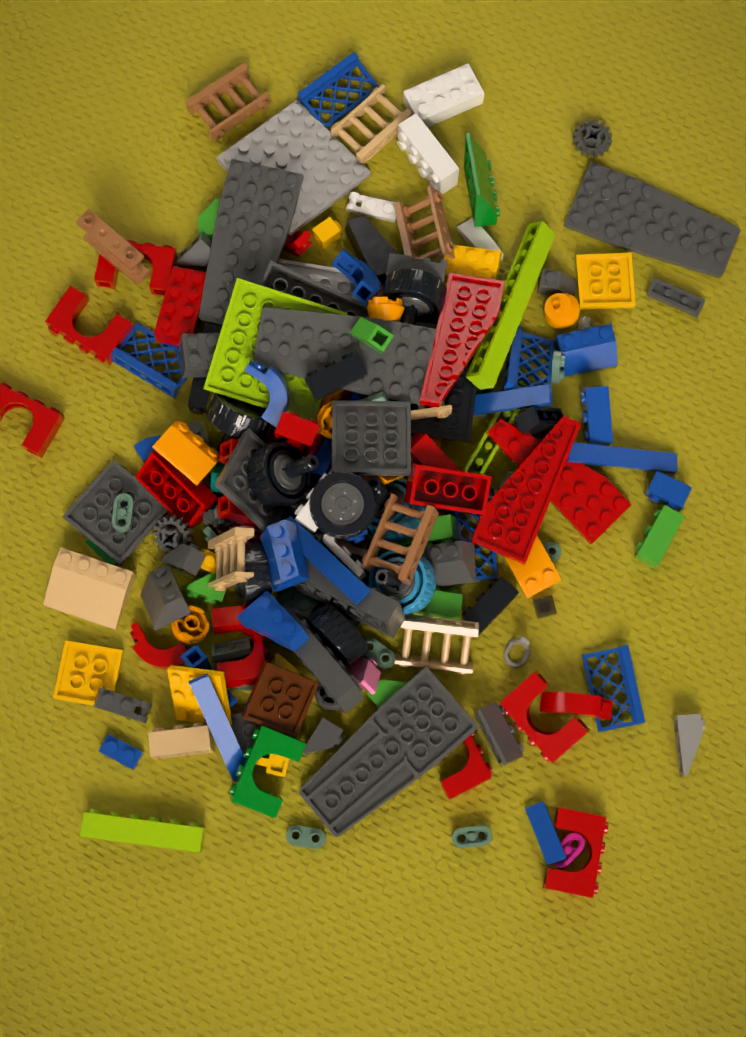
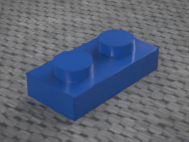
M109 734L98 751L135 770L144 753Z

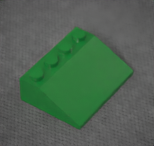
M466 133L464 171L474 227L496 225L497 217H500L499 206L495 205L497 201L496 190L492 189L494 177L489 172L491 171V161L487 160L486 152L472 135Z

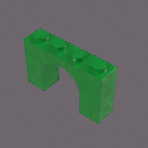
M260 725L259 728L255 727L251 738L254 740L252 745L247 746L244 757L246 759L243 765H239L236 776H238L235 784H231L228 795H230L231 802L276 818L283 799L281 796L259 788L254 783L252 776L253 768L256 762L267 754H278L299 762L306 743L298 738Z

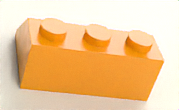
M179 420L174 422L152 446L195 485H198L220 460V455L216 449L209 447L202 437L194 434L189 430L187 424Z

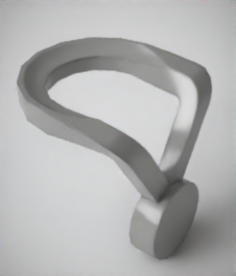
M518 636L517 640H510L504 651L506 664L514 668L524 665L531 654V649L528 647L530 643L528 639ZM514 644H520L526 650L523 660L519 663H513L508 658V652Z

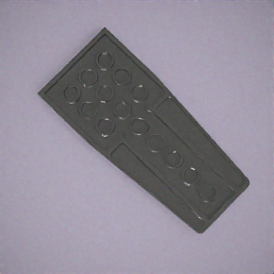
M231 159L217 211L199 311V319L202 322L223 326L237 278L260 285L270 260L276 263L279 262L291 228L304 178L303 174Z
M590 162L563 226L614 247L715 278L722 277L740 233L738 227L643 181L594 162Z
M263 308L253 362L261 363L265 369H269L273 365L280 373L305 379L307 378L306 374L316 369L319 372L325 369L324 365L327 363L341 361V357L347 353H358L368 375L342 388L343 390L366 396H372L383 391L389 400L421 405L420 397L429 359L432 354L436 329L378 318L362 317L394 335L392 341L381 355L350 334L360 318L358 316Z
M426 666L380 706L299 790V794L335 837L341 836L435 767L475 732L479 726Z

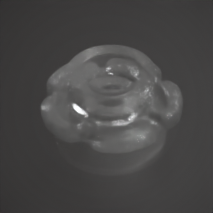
M582 317L576 322V330L593 328L594 323L589 317Z

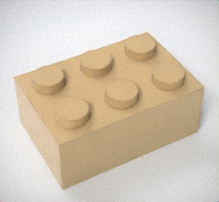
M204 722L194 723L193 727L190 728L185 727V725L173 726V730L165 729V727L154 728L153 732L148 733L150 757L155 760L214 753L213 735L208 725Z

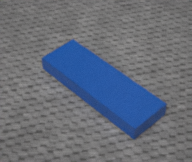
M544 801L525 808L547 866L566 859Z

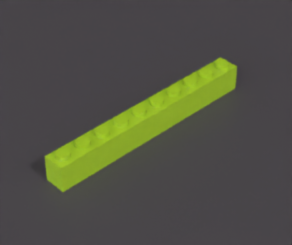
M543 221L528 225L505 281L498 318L479 345L467 372L466 378L480 390L494 388L550 247L553 244L556 234Z

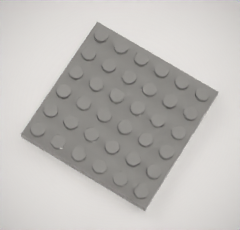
M298 100L221 153L216 159L227 172L231 159L303 174L304 178L289 231L290 236L371 175V172L335 136L333 137L331 132Z

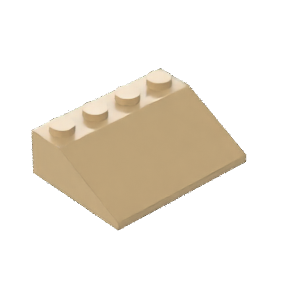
M60 547L52 568L43 605L116 630L136 575L132 571Z

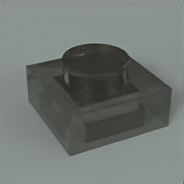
M552 595L533 599L532 602L537 619L557 614Z

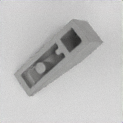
M701 714L677 715L673 717L680 777L688 775L703 735V730H705V722L701 718Z

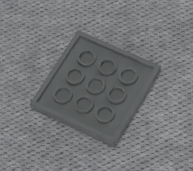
M333 400L332 474L334 472L346 471L362 476H410L411 402Z
M249 428L241 435L215 486L264 532L267 526L281 520L286 508L276 510L266 507L255 497L249 486L247 478L248 462L257 450L267 446Z
M113 460L62 518L122 566L152 532L154 525L158 523L157 521L165 517L168 511L133 475ZM126 493L134 501V511L131 528L121 533L116 531L112 525L113 505L116 496ZM123 502L121 507H126L128 503ZM120 521L119 525L124 526L126 521Z

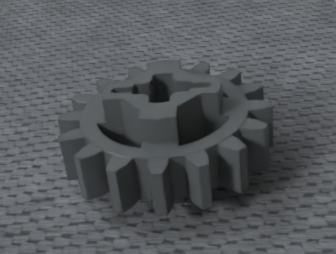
M588 119L587 124L582 121L580 126H576L572 143L576 145V151L581 150V156L585 153L587 158L593 155L596 159L598 154L603 156L605 151H609L612 143V133H608L609 127H603L604 122L598 124V119H596L592 123Z
M218 505L202 515L205 526H214L215 529L229 528L233 524H237V522L218 517Z
M168 514L159 519L158 523L154 525L156 530L152 532V535L157 538L153 541L159 543L157 548H163L164 554L168 551L170 553L181 544L190 546L192 543L191 540L194 539V536L190 535V532L193 531V528L188 529L189 522L184 523V517L177 519L176 514L171 517Z

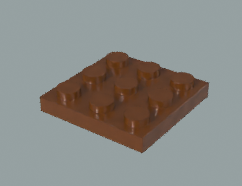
M265 661L241 717L296 738L319 682Z

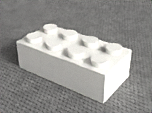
M469 63L403 91V103L406 109L409 108L413 115L417 113L427 127L481 105L484 99V92Z
M417 113L398 124L397 144L402 151L405 150L408 154L409 161L418 167L421 177L428 180L429 186L440 191L441 194L456 186L459 175L458 166Z

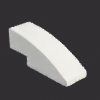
M473 218L457 226V230L469 247L501 251L481 226L474 227Z

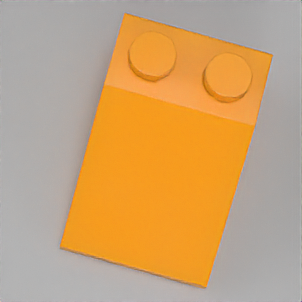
M538 536L535 538L524 565L504 556L526 598L561 580Z

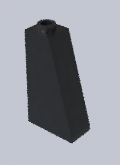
M365 216L350 218L346 223L345 233L358 260L365 262L380 282L386 281L385 275L389 254H397V252Z

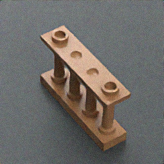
M245 63L239 65L185 101L188 112L191 115L199 113L210 127L208 133L212 142L222 138L226 132L259 110H264L270 104L269 93L266 92L260 95L248 80V77H250L249 68ZM239 83L243 84L255 99L248 105L243 102L233 89ZM224 93H228L240 108L233 115L230 114L219 100V97ZM209 103H213L225 118L218 125L204 109Z
M429 186L427 187L428 198L411 206H407L400 201L393 204L405 255L423 260L424 257L433 259L440 255L450 259L455 258V248L451 242L442 204L443 197L440 191ZM431 204L433 213L413 223L412 213ZM435 221L436 231L416 239L415 232L417 229ZM439 238L441 247L420 256V246Z
M90 209L76 221V224L87 232L83 236V240L134 284L139 286L150 274V271L140 263L145 258L144 255Z
M391 493L390 498L385 502V511L369 550L362 558V566L369 572H371L374 565L398 573V579L403 584L410 586L439 512L430 505H427L426 510L423 511L399 504L400 500L398 497ZM395 511L420 519L419 527L412 529L391 522ZM388 529L413 537L411 547L407 548L384 540ZM382 547L405 555L404 564L399 566L378 559L377 555L380 548Z

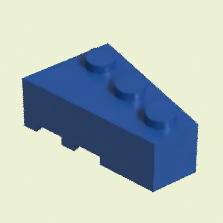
M609 386L579 388L582 404V421L585 425V430L583 431L584 441H587V444L594 445L613 443Z
M268 591L264 592L237 616L244 627L250 628L294 652L309 640L304 629Z

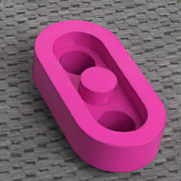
M578 833L567 835L560 843L566 859L564 862L554 863L553 865L556 868H567L583 851L585 841ZM573 841H577L579 843V845L576 848L571 846V843Z

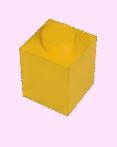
M328 217L312 229V234L324 250L341 238L342 228L336 220L333 221L331 217Z

